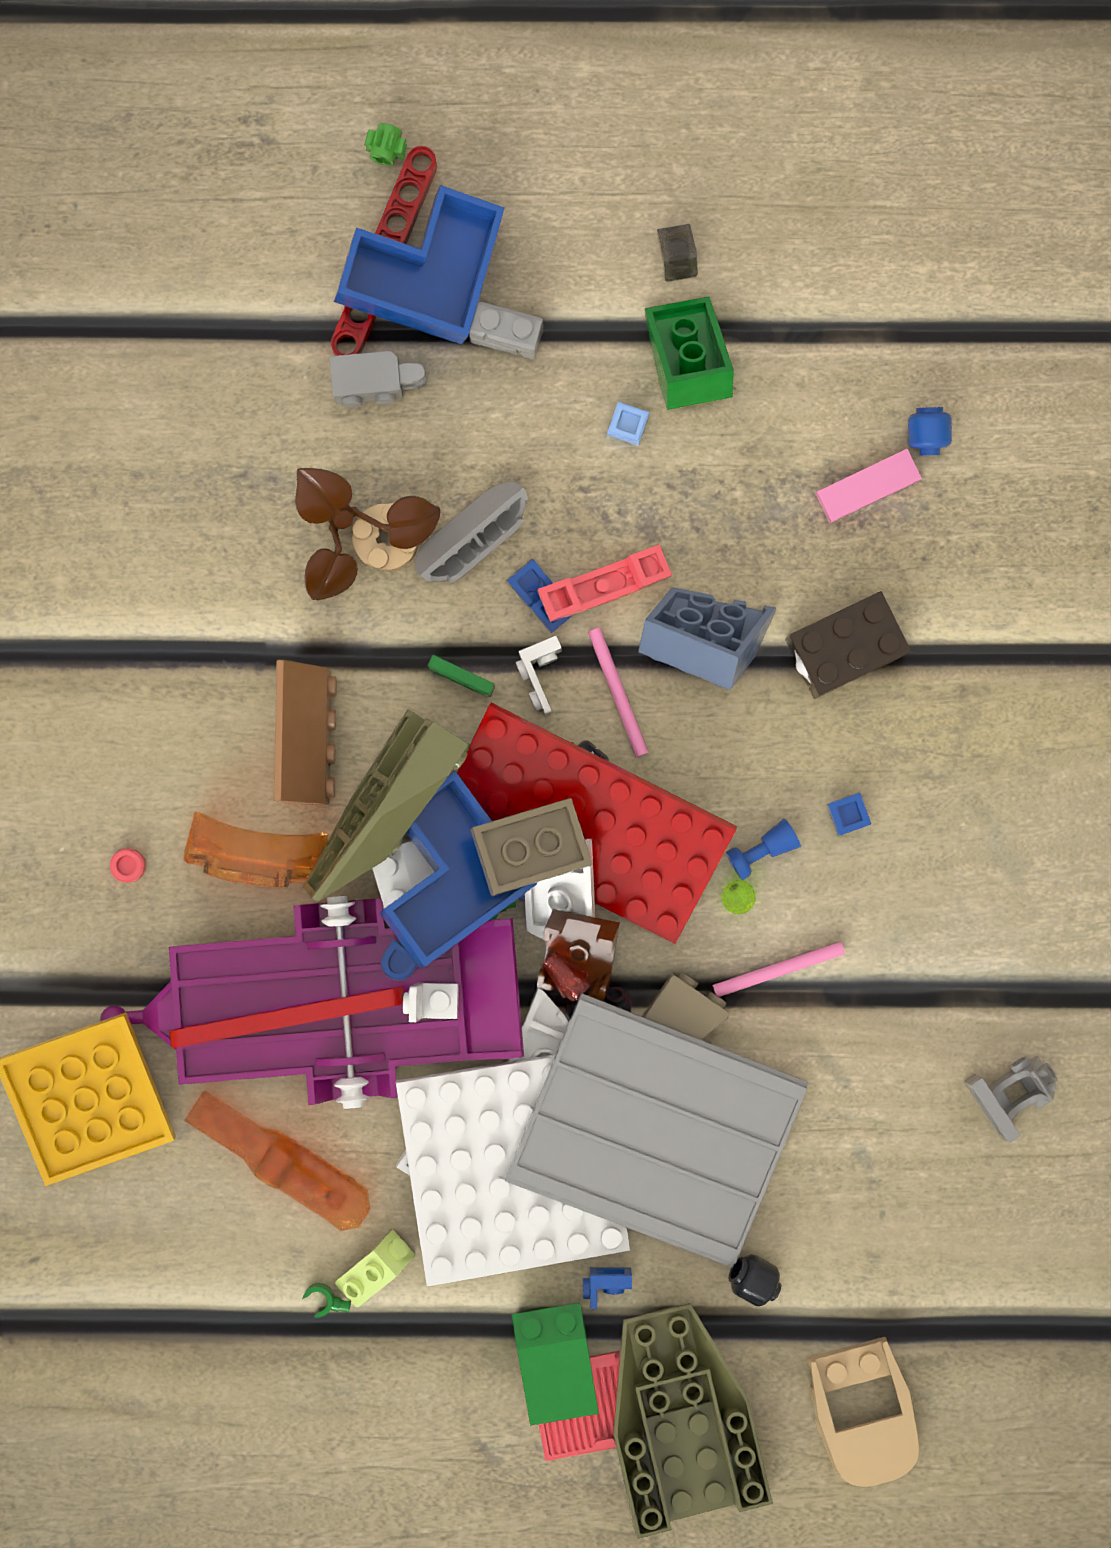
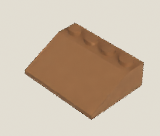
M277 660L274 801L289 805H329V798L335 797V778L330 777V764H335L336 746L335 744H330V730H336V710H331V697H336L337 678L336 676H331V671L326 667Z

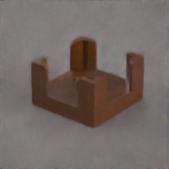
M553 909L544 930L543 941L547 943L544 961L538 974L537 988L554 990L558 978L591 984L588 996L604 1001L611 982L620 922Z

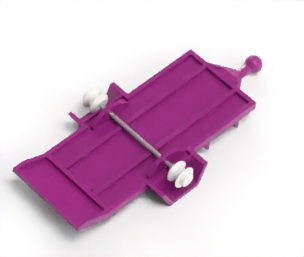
M347 896L327 897L326 903L293 905L295 936L170 946L171 982L143 1010L125 1011L119 1006H109L103 1010L100 1016V1021L126 1012L131 1025L144 1024L171 1046L169 1030L398 986H404L405 993H408L410 986L418 982L459 983L458 1019L422 1018L418 1022H409V1014L403 1013L402 1004L174 1048L177 1057L178 1085L306 1074L308 1105L335 1100V1102L343 1103V1108L345 1109L363 1107V1101L370 1099L372 1096L398 1098L395 1066L524 1057L513 918L488 920L422 969L417 967L408 979L397 981L387 977L381 966L382 957L392 940L394 939L401 944L391 928L384 927V919L380 915V912L383 910L381 898L348 901Z

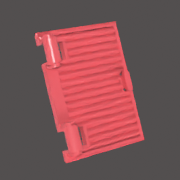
M620 1351L590 1356L599 1414L539 1424L545 1461L616 1448L615 1439H613Z

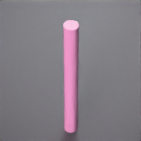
M601 628L593 629L588 634L635 756L639 757L649 752Z
M838 942L712 986L715 995L721 997L845 955L842 943Z

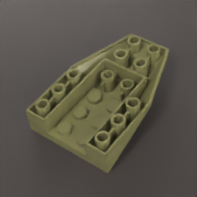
M688 1303L623 1320L613 1434L637 1538L640 1539L671 1531V1521L735 1505L740 1513L773 1504L749 1399L692 1305Z

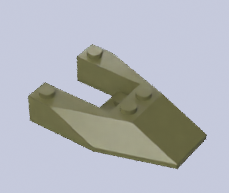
M406 710L351 797L306 879L303 888L309 896L319 902L385 861L390 854L394 855L400 848L405 833L451 771L459 769L467 757L465 749L468 743L434 721L427 718L423 719L414 712Z

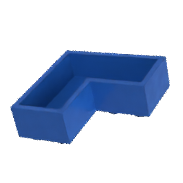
M440 185L433 200L420 249L356 227L334 302L462 345L470 332L505 207Z
M456 771L446 778L406 832L432 867L434 873L380 912V915L420 969L426 967L537 885V883L491 896L470 829L492 821Z

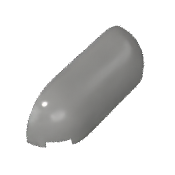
M505 482L490 488L479 496L421 547L415 559L417 573L428 582L448 581L451 583L464 576L522 525L524 521L522 516L526 500H528L524 487L516 482Z

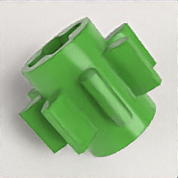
M385 123L378 124L377 131L369 129L364 143L366 151L371 152L369 158L373 162L384 166H393L395 158L403 160L407 144H405L406 139L401 138L402 131L393 125Z

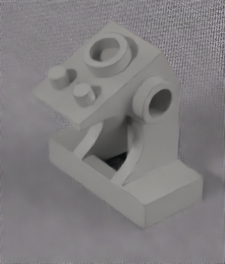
M1027 1056L1018 1059L1010 1065V1072L989 1086L982 1077L976 1074L964 1081L1001 1139L1008 1143L1021 1136L1011 1122L1012 1119L1020 1111L1033 1103L1036 1108L1048 1104L1053 1100L1054 1093L1057 1090L1055 1072L1048 1063L1043 1064L1038 1056L1031 1060ZM1020 1080L1028 1093L1011 1103L1003 1090Z

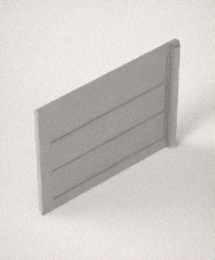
M581 993L505 1181L733 1268L805 1096L808 1082Z

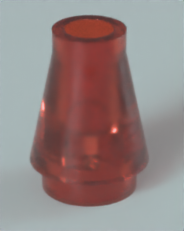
M556 950L550 953L541 963L562 998L567 997L571 1002L579 998L580 994L584 993L591 985V982L586 978L588 974L566 960Z

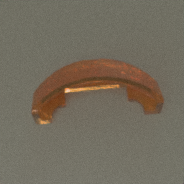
M195 811L183 860L188 864L203 866V873L230 882L262 887H288L289 883L293 882L305 883L328 841L329 834L282 835L256 832L222 823L202 812Z

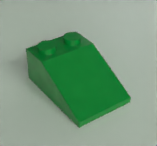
M710 297L645 308V317L658 380L667 410L732 398L734 369Z
M575 1303L512 1314L530 1426L599 1414L581 1304Z

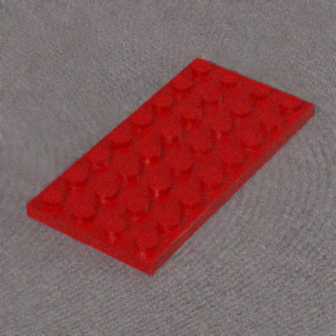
M492 702L489 704L472 739L465 761L457 771L461 780L491 821L571 798L584 839H592L595 904L676 944L737 829L736 825Z

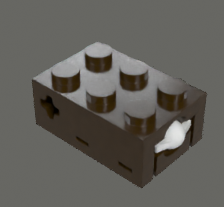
M882 591L790 634L785 639L789 649L794 650L792 655L796 662L797 671L802 674L807 686L811 685L809 690L814 699L890 664L911 652Z

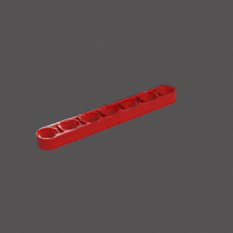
M417 146L408 153L375 234L407 244L437 170L436 157L430 148ZM418 156H426L431 160V165L425 171H417L412 166L414 159ZM406 186H414L419 191V194L415 200L408 202L400 197L401 190ZM394 216H401L406 220L405 228L399 232H393L387 226L388 221ZM345 306L331 340L334 355L362 353L377 316L369 314L367 320L363 323H355L350 319V313L353 308ZM345 337L352 338L356 342L354 351L349 354H343L337 348L339 341Z
M404 986L392 987L169 1030L172 1048L398 1006L403 1004L405 989Z

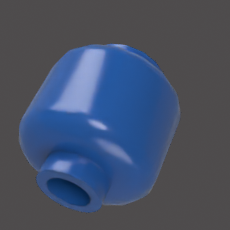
M943 407L916 408V413L908 418L909 446L914 449H920V456L940 455V448L950 446L952 442L951 415L943 412Z

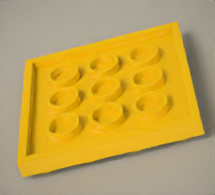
M126 1012L0 1057V1079L45 1186L172 1142L176 1137Z

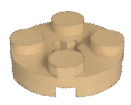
M394 503L377 504L369 507L363 513L381 523L389 524L387 513ZM360 518L353 524V547L365 565L376 570L392 572L405 567L413 560L418 546L400 549L392 545L386 546L384 542L378 544L377 539L380 537L379 532L382 531L381 529Z

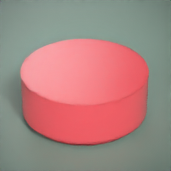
M122 849L113 855L110 861V870L112 875L121 882H135L144 875L146 861L139 851Z

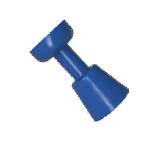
M785 818L761 837L762 843L742 853L738 848H731L725 852L732 867L742 881L752 873L750 864L768 854L771 857H775L801 847L794 830Z

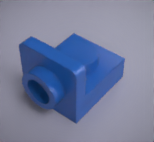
M590 1267V1278H583V1299H590V1309H597V1289H604V1293L612 1295L623 1294L624 1289H632L631 1268Z

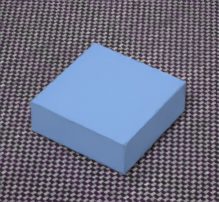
M618 401L607 435L638 446L650 412Z

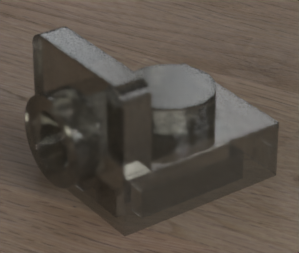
M690 224L657 229L665 281L696 277L698 275L697 251Z

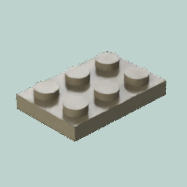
M571 798L470 829L491 896L593 865Z

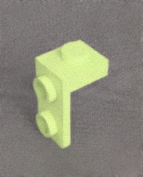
M392 1229L369 1254L339 1277L335 1284L355 1307H359L397 1277L416 1254Z

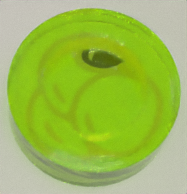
M731 881L722 890V904L731 913H746L755 904V891L745 881Z

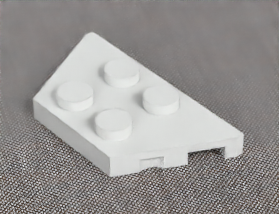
M585 839L593 864L592 839ZM593 865L537 882L536 886L525 893L526 929L528 932L539 938H544L545 926L553 909L595 917Z
M540 988L536 989L522 1023L524 1057L509 1058L507 1062L552 1055L558 1051L569 1022L566 1016Z

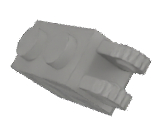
M391 351L329 357L333 397L336 404H342L344 408L360 407L362 402L376 401V404L379 405L395 403L396 398H403L402 391L423 388L427 382L426 379H428L425 367L422 364L420 365L419 362L399 364L397 356Z

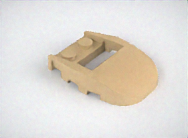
M886 1337L808 1357L807 1365L811 1368L813 1385H810L816 1418L814 1421L817 1432L821 1436L827 1450L826 1453L838 1475L852 1485L869 1487L896 1480L907 1474L916 1464L920 1451L915 1411L910 1391ZM891 1375L901 1413L835 1431L825 1393Z

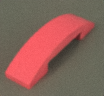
M656 545L629 555L624 560L572 579L566 578L539 588L537 591L551 622L590 610L642 590L671 577L672 573L660 545Z

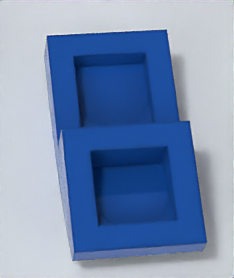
M530 559L506 580L551 633L571 617L568 616L550 622L537 590L553 583L534 559Z

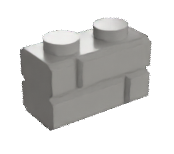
M478 301L469 332L470 341L474 344L514 355L521 353L522 357L535 360L544 329L543 318Z

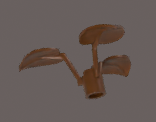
M298 468L295 496L297 512L308 523L321 524L328 521L330 523L328 528L332 533L335 544L334 552L330 549L322 548L310 557L304 576L308 595L312 600L317 601L343 593L355 581L358 571L357 563L351 555L341 554L342 546L338 534V529L349 527L355 516L383 531H389L388 541L393 547L408 549L423 543L435 530L441 513L439 506L419 496L402 497L389 508L387 513L389 524H384L359 511L357 507H350L352 489L348 481L341 475L318 468Z

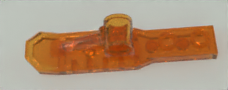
M207 1091L202 1092L184 1120L244 1159L259 1180L281 1190L327 1220L340 1231L359 1228L371 1209L367 1188L354 1178L280 1130L259 1126Z

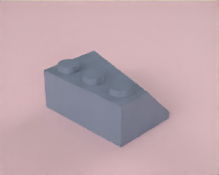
M672 587L645 619L638 652L656 661H661L681 669L685 673L710 681L716 686L731 690L755 658L775 614L776 607L764 605L762 611L747 608L745 601L734 599L733 604L717 602L713 595Z

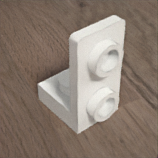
M557 636L519 651L521 660L516 662L523 681L530 679L534 691L530 692L529 695L536 712L543 709L545 716L552 714V711L532 664L538 662L539 667L558 659L556 654L562 652V648Z
M418 982L410 986L408 993H404L403 1013L409 1014V1022H418L422 1018L458 1019L459 983Z

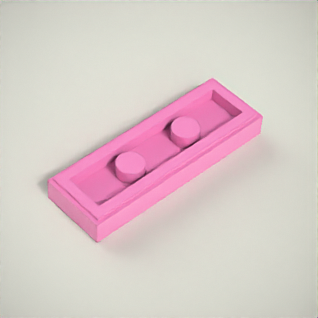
M905 449L817 491L816 496L829 523H832L917 483L922 478L908 449Z

